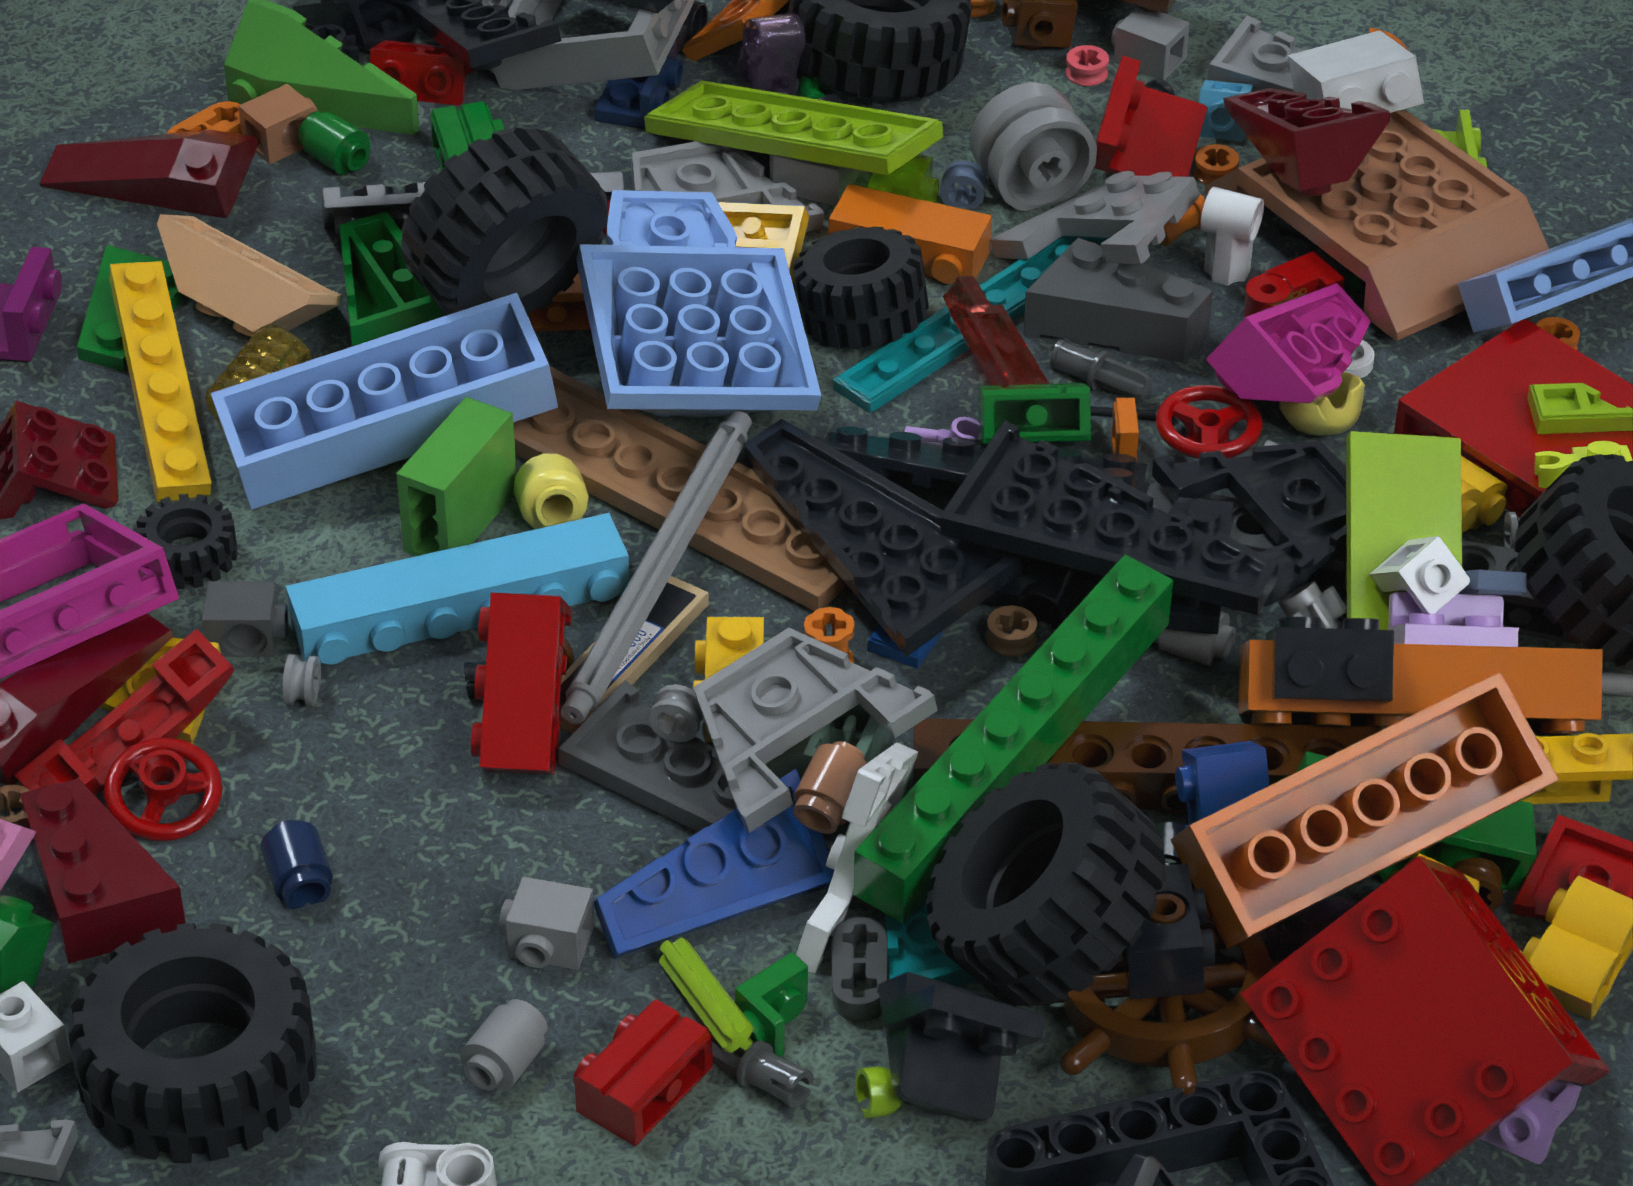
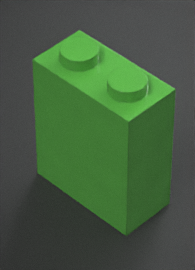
M465 397L396 473L403 552L420 556L472 544L514 496V479L517 471L513 413Z

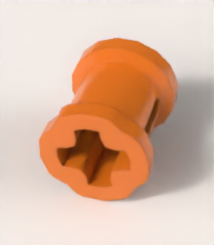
M824 607L816 609L805 618V635L847 653L849 661L854 663L853 653L849 649V640L853 638L855 623L851 615L846 614L840 608ZM828 623L832 624V636H826V625Z

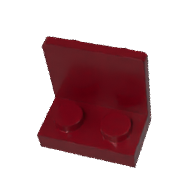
M16 400L0 426V519L14 518L22 503L29 504L32 501L37 486L103 508L114 507L118 502L114 434L95 424H85L56 414L47 408L35 407Z

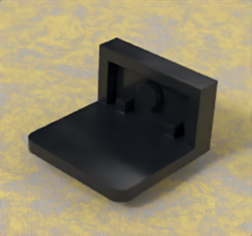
M1285 617V620L1279 621V627H1275L1266 633V640H1273L1272 699L1393 701L1394 630H1379V619L1346 618L1343 619V622H1337V629L1320 628V618Z

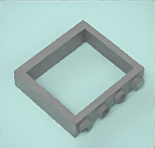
M514 0L508 10L509 17L516 18L515 15L523 12L535 16L536 25H541V22L552 20L562 0ZM674 0L659 13L639 9L628 31L561 38L562 41L504 58L501 65L489 70L495 74L500 88L513 90L658 75L695 0Z

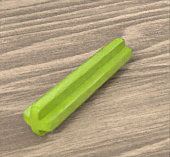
M679 938L673 943L669 940L663 942L660 946L663 955L659 959V963L724 1051L733 1053L739 1047L744 1051L750 1048L753 1041L749 1036L753 1032L754 1027L688 940Z

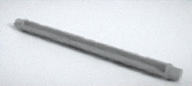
M739 410L733 411L728 419L718 426L567 689V700L561 708V715L569 723L575 725L582 724L588 713L595 710L743 449L744 443L747 442V432L752 425V420L746 413Z

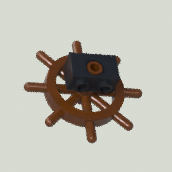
M1188 864L1165 865L1163 889L1157 890L1155 893L1158 904L1152 917L1145 918L1140 927L1142 931L1141 936L1133 947L1128 945L1118 956L1121 961L1113 967L1123 973L1097 975L1094 977L1095 983L1081 992L1072 990L1068 992L1067 999L1056 1002L1063 1003L1070 1023L1083 1037L1062 1055L1060 1066L1066 1074L1078 1075L1101 1054L1106 1053L1114 1058L1138 1065L1169 1067L1173 1089L1179 1087L1184 1089L1183 1095H1189L1196 1091L1195 1086L1198 1083L1194 1064L1207 1062L1225 1055L1248 1039L1285 1057L1241 993L1286 958L1271 960L1268 949L1258 934L1227 949L1206 909L1203 888H1192ZM1217 952L1232 963L1215 964V954ZM1241 987L1231 1001L1210 991L1213 989ZM1128 997L1115 1010L1099 1000ZM1193 1009L1204 1016L1186 1021L1185 1013ZM1149 1014L1160 1018L1161 1023L1142 1021L1141 1019Z

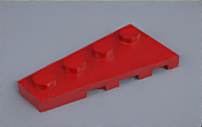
M1558 814L1513 903L1512 914L1545 920L1549 904L1559 888L1568 891L1578 875L1633 899V842Z

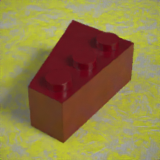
M79 778L20 793L26 827L37 831L30 844L68 964L110 953L127 941L132 946L142 941L141 937L144 933L159 928L161 934L176 931L177 924H186L180 886Z

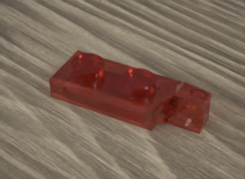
M958 276L943 298L952 319L987 376L990 385H1001L1005 388L1008 385L1049 384L1004 306L989 303L974 276Z

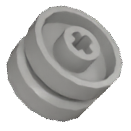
M1028 82L1006 89L993 97L978 113L970 131V150L977 164L983 169L986 176L991 179L1003 200L1017 210L1027 211L1068 200L1088 181L1096 164L1097 145L1090 130L1081 118L1075 115L1071 105L1062 93L1049 84Z

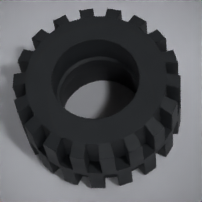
M874 226L830 233L827 237L813 241L812 246L804 248L799 253L800 258L795 259L793 273L804 330L807 335H813V339L819 343H829L831 347H849V349H861L868 346L876 347L883 345V343L894 342L903 338V334L914 331L918 328V323L924 321L927 316L929 302L921 249L919 245L915 244V239L909 235H902L901 231L895 229L886 230L883 227Z

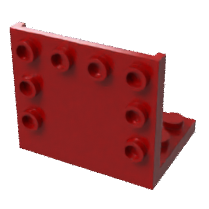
M1421 856L1415 858L1241 993L1244 1000L1377 1186H1416L1557 1079L1591 1085L1611 1071L1464 873Z

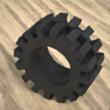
M178 494L179 502L172 503L169 497L160 500V509L151 504L145 509L146 517L142 515L138 517L136 521L137 528H134V532L163 547L176 589H184L185 582L193 581L194 588L204 586L203 578L208 577L211 581L221 579L220 570L228 573L233 568L232 560L236 561L238 556L235 524L231 511L228 507L223 509L222 502L214 499L208 505L206 495L198 494L195 501H189L188 494ZM184 537L203 538L201 541L190 545L169 544L174 540Z

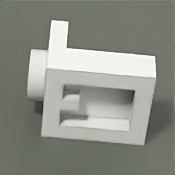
M1439 536L1409 539L1369 574L1382 592L1406 590L1422 612L1435 614L1470 582L1469 576Z

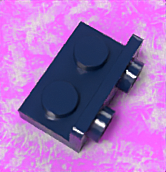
M676 41L658 75L609 80L594 109L595 121L646 129L644 116L669 101L670 89L679 88L681 84L683 61L677 59Z

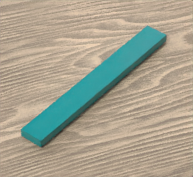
M1061 236L1031 258L1019 259L919 323L918 328L911 333L903 334V338L888 343L833 379V390L866 412L872 413L1025 313L1026 291L1077 238L1096 243L1099 246L1109 238Z

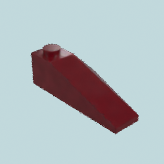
M1272 88L1223 98L1224 108L1280 180L1301 191L1302 195L1308 196L1328 193L1332 190V184L1349 181L1390 122L1389 110L1364 101L1351 103L1352 109L1340 108L1339 98L1307 99L1306 93Z
M146 613L1 678L0 781L5 785H15L19 782L14 776L17 772L60 738L63 741L66 740L173 637L172 630Z

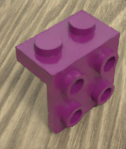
M31 246L14 285L0 283V359L31 362L42 334L45 332L49 318L62 290V275L60 270L54 269L51 248Z

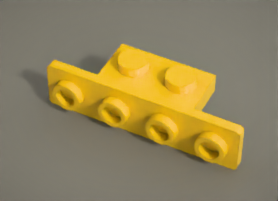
M1583 733L1571 736H1536L1559 780L1522 801L1533 804L1610 802L1613 780H1633V733L1601 735Z

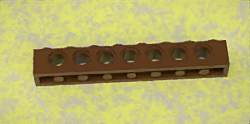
M926 718L914 726L913 749L918 751V755L913 766V786L974 719ZM1083 721L1046 764H1060L1061 762L1083 764L1087 768L1095 769L1138 809L1165 810L1171 814H1184L1188 812L1187 802L1180 801L1175 780L1176 768L1183 766L1182 750L1252 741L1266 748L1270 786L1296 773L1306 751L1331 756L1381 731V727Z

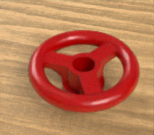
M1195 385L1180 389L1172 393L1161 403L1156 414V426L1161 438L1177 452L1196 459L1200 458V453L1221 451L1226 458L1241 455L1256 444L1263 427L1261 414L1250 399H1240L1236 393L1216 385ZM1215 401L1227 404L1229 407L1220 410H1200L1188 403ZM1172 416L1178 418L1187 428L1186 438L1175 430L1172 424ZM1245 419L1247 425L1244 433L1237 439L1229 442V430L1238 421Z
M169 737L144 740L126 749L112 763L104 784V798L111 814L129 833L151 841L177 840L203 828L216 813L223 791L222 778L213 759L198 746L185 740ZM183 759L192 763L200 772L193 774L186 772V765ZM129 770L139 779L140 787L147 796V804L141 818L134 815L127 808L122 797V783ZM160 781L170 782L167 785H157L156 783ZM205 792L201 804L191 815L177 822L160 824L166 807L174 804L180 796Z

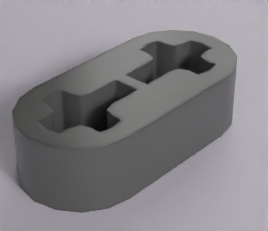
M857 917L842 922L833 934L832 1000L834 1009L840 1016L856 1022L871 1021L882 1014L880 995L877 993L878 984L888 980L887 934L885 928L879 922L871 918ZM855 942H867L866 958H854ZM854 980H866L865 997H853Z

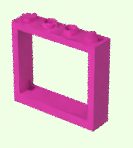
M84 503L0 539V602L91 562L99 566L0 610V679L178 600L179 595L163 547ZM80 518L84 531L76 530L69 533L66 523Z

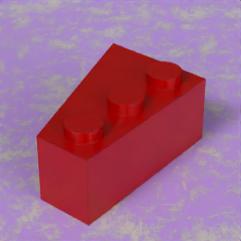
M491 592L490 607H481L478 635L480 642H487L486 665L478 664L475 673V699H482L484 701L482 723L474 722L472 726L471 756L480 758L479 767L485 771L555 775L562 717V705H560L561 677L566 675L567 655H563L565 626H571L572 609L561 596Z

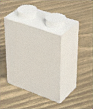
M1381 30L1288 55L1294 92L1306 93L1307 99L1339 98L1340 108L1352 109L1351 103L1357 101L1370 102L1389 110V113L1424 104L1416 56Z

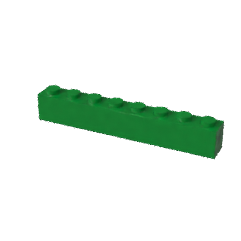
M1125 554L854 851V895L904 924L927 898V892L933 889L930 878L935 864H941L945 856L942 851L951 836L956 837L964 826L961 822L971 810L976 812L986 802L984 797L997 787L1003 789L1008 786L1010 778L1023 771L1034 773L1037 766L1046 764L1169 625L1173 579Z

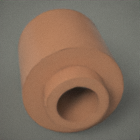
M837 741L833 744H822L817 748L793 795L796 803L793 808V814L804 826L820 833L831 834L837 830L839 825L847 822V820L842 819L846 802L858 770L867 764L864 754L857 747L846 742Z

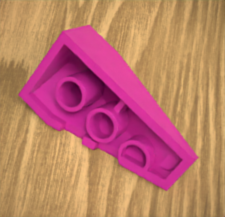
M1336 283L1246 316L1206 360L1216 370L1218 381L1227 390L1236 393L1240 399L1311 403L1333 394L1343 380L1341 375L1350 366L1352 361L1350 357L1353 351L1360 345L1371 320Z

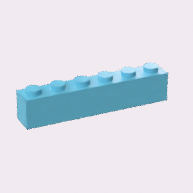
M610 513L287 585L286 593L290 624L304 661H307L309 656H319L321 664H337L348 657L378 650L389 652L396 650L404 644L430 638L446 639L453 636L456 632L477 628L481 607H490L491 592L561 596L569 606L594 600L599 602L609 601L617 595L623 594L630 582L629 555Z

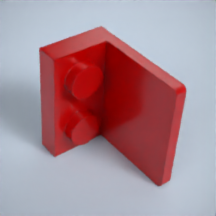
M1122 55L1095 141L1097 155L1094 168L1112 174L1133 171L1135 176H1150L1159 172H1171L1173 177H1188L1206 116L1207 106L1145 87L1144 81L1136 79L1141 61Z

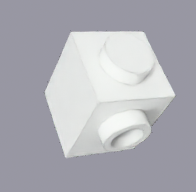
M24 981L0 994V1074L17 1092H20L71 1062L64 1024Z

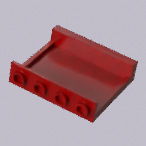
M1523 319L1398 399L1394 434L1461 438V456L1508 485L1503 496L1506 498L1505 509L1509 512H1515L1517 517L1521 518L1522 514L1547 489L1539 488L1538 476L1534 474L1535 453L1555 451L1563 454H1572V447H1587L1595 441H1611L1619 445H1627L1633 460V431L1537 434L1527 400L1529 386L1533 384L1584 383L1600 391V399L1617 408H1625L1626 406L1633 408V385L1527 319Z

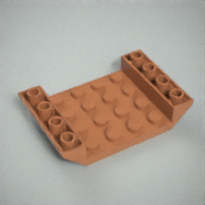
M1405 109L1390 113V122L1349 181L1332 184V190L1328 193L1311 196L1302 195L1301 191L1283 183L1264 158L1241 166L1205 185L1204 194L1208 195L1212 187H1218L1263 199L1264 205L1366 282L1363 312L1374 325L1395 341H1399L1466 310L1458 283L1549 249L1526 195Z

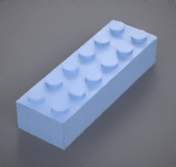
M517 293L211 393L224 437L251 510L412 457L465 397L513 413V422L558 408L549 363Z

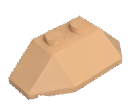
M161 214L159 216L157 226L178 292L197 301L195 307L199 311L215 317H226L234 321L233 329L242 334L261 338L264 332H286L340 305L343 295L254 250L194 216Z

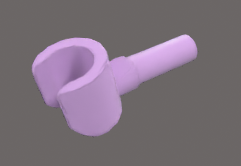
M958 417L952 422L950 430L906 426L904 432L918 434L922 437L921 441L943 443V439L949 437L967 438L975 442L978 440L981 426L973 418Z

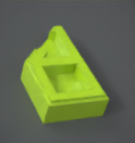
M1584 383L1533 384L1529 386L1527 397L1537 434L1633 431V408L1629 406L1617 408L1600 399V391Z

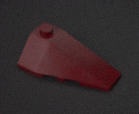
M210 129L56 145L41 179L40 186L227 218L235 204L259 143L257 137Z

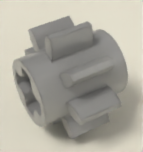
M1312 581L1298 588L1278 603L1285 615L1277 619L1276 626L1279 627V621L1285 620V617L1320 618V628L1337 629V622H1340L1338 617L1346 613L1347 607L1333 586L1321 593L1316 583Z

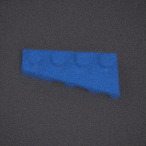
M794 769L780 779L789 789L793 805L749 833L744 828L736 807L709 827L703 828L688 838L683 844L663 857L657 858L595 899L594 908L614 959L830 885L835 870L826 867L829 851L822 833L804 826L793 814V808L796 804L793 795L801 781L797 769Z

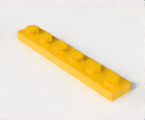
M162 261L110 264L109 280L156 502H160L161 499L169 497L171 501L179 500L178 494H188L189 498H195L198 494L211 495L212 483Z

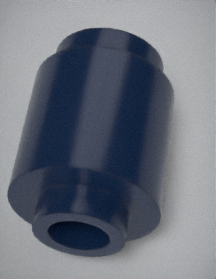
M286 820L275 825L263 837L260 850L276 896L280 900H284L286 906L290 909L305 907L306 903L316 904L324 902L331 893L330 885L333 880V874L316 827L311 823L296 820Z

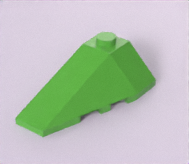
M248 0L224 63L228 100L243 104L285 84H289L304 98L311 99L318 111L332 112L355 127L411 135L419 131L417 94L372 63L360 65L341 52L343 44L331 35L325 40L305 27L307 19L296 11L268 0Z

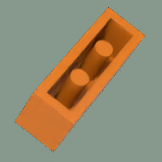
M848 184L828 219V236L830 233L840 230L844 231L856 227L870 228L873 226L883 227L886 230L895 229L901 231L902 235L911 236L915 239V244L920 246L925 277L936 279L944 284L955 283L972 287L991 252L992 215Z

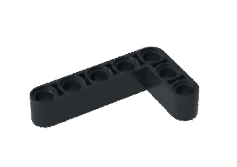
M1260 1070L1247 1071L1199 1082L1195 1086L1196 1091L1189 1095H1183L1184 1089L1178 1087L1009 1126L997 1131L990 1138L987 1146L986 1186H1092L1096 1179L1115 1184L1131 1158L1137 1152L1156 1158L1167 1173L1238 1157L1251 1186H1334L1286 1086L1278 1077Z

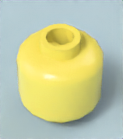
M543 453L525 462L515 476L513 492L523 519L532 528L539 529L579 520L585 514L588 506V491L579 468L569 458L559 454Z

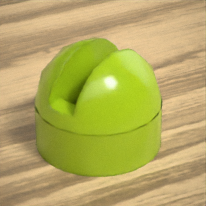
M875 1066L858 1069L855 1078L857 1099L860 1103L870 1096L869 1108H861L865 1119L884 1117L895 1113L901 1107L903 1100L893 1093L890 1068Z

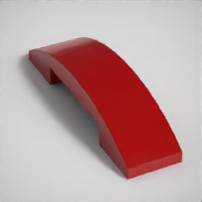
M195 629L152 664L157 674L69 746L60 738L14 776L22 786L30 791L79 778L93 794L98 793L104 789L105 779L112 763L126 749L141 741L152 738H176L185 730L222 689L235 671L233 666L198 629Z

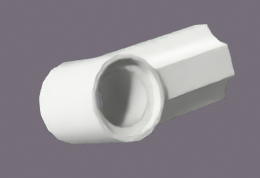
M1218 187L1210 189L1204 203L1200 228L1201 231L1207 232L1204 271L1211 276L1212 282L1229 286L1234 282L1246 280L1251 267L1253 241L1257 236L1263 217V199Z

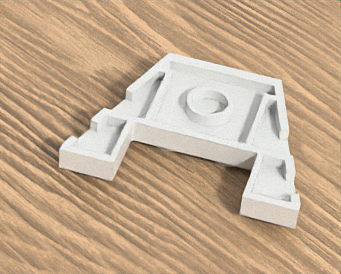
M896 742L862 766L856 774L842 815V819L850 822L845 835L840 833L837 836L826 862V867L835 870L828 892L807 921L796 953L808 965V972L816 973L824 958L823 953L829 935L833 936L835 929L845 920L854 895V851L903 798L918 755V751Z

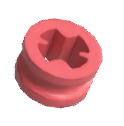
M1082 45L1071 49L1067 53L1066 64L1068 67L1066 68V76L1071 82L1082 86H1093L1104 82L1108 77L1109 55L1103 49L1092 45Z

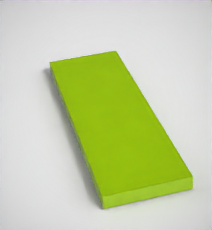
M703 80L644 116L646 133L885 175L891 174L943 138L942 121H938V119Z

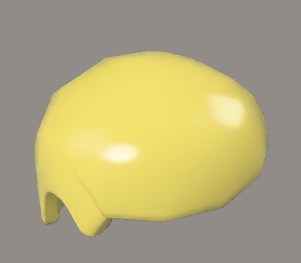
M1343 372L1341 375L1343 380L1333 394L1311 403L1280 401L1279 409L1285 419L1296 430L1307 435L1326 436L1343 433L1350 429L1359 418L1362 410L1365 384L1360 377Z

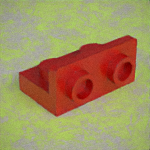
M385 40L370 49V63L417 94V101L460 106L464 102L466 76L476 70L474 68L471 69L443 46Z

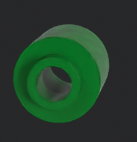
M315 111L309 114L299 127L298 140L303 146L305 153L341 176L350 171L360 170L369 159V136L332 112Z

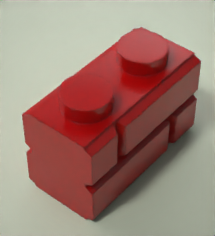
M657 999L652 1001L638 1016L634 1014L627 1015L617 1026L613 1041L599 1055L589 1053L579 1063L573 1077L576 1111L633 1146H637L713 1068L712 1035L709 1029L687 1016L682 1018L678 1011Z

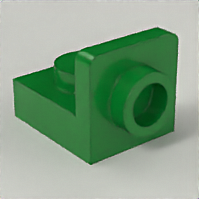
M791 952L735 988V1004L754 1027L749 1037L753 1043L757 1041L769 1043L773 1048V1053L780 1057L784 1055L785 1023L795 1019L807 1002L808 965Z

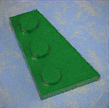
M106 245L77 344L79 360L126 371L128 366L109 280L110 264L162 261L171 305L174 311L186 295L178 292L168 260Z

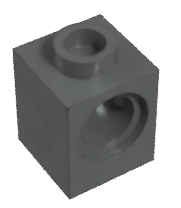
M208 581L202 615L204 636L209 642L219 643L221 654L224 657H275L277 638H287L289 626L287 604H278L275 581Z

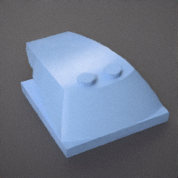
M612 190L607 222V244H579L576 261L607 409H635L661 417L729 416L733 411H742L746 414L766 410L817 411L821 392L784 249L736 247L737 235L712 192Z

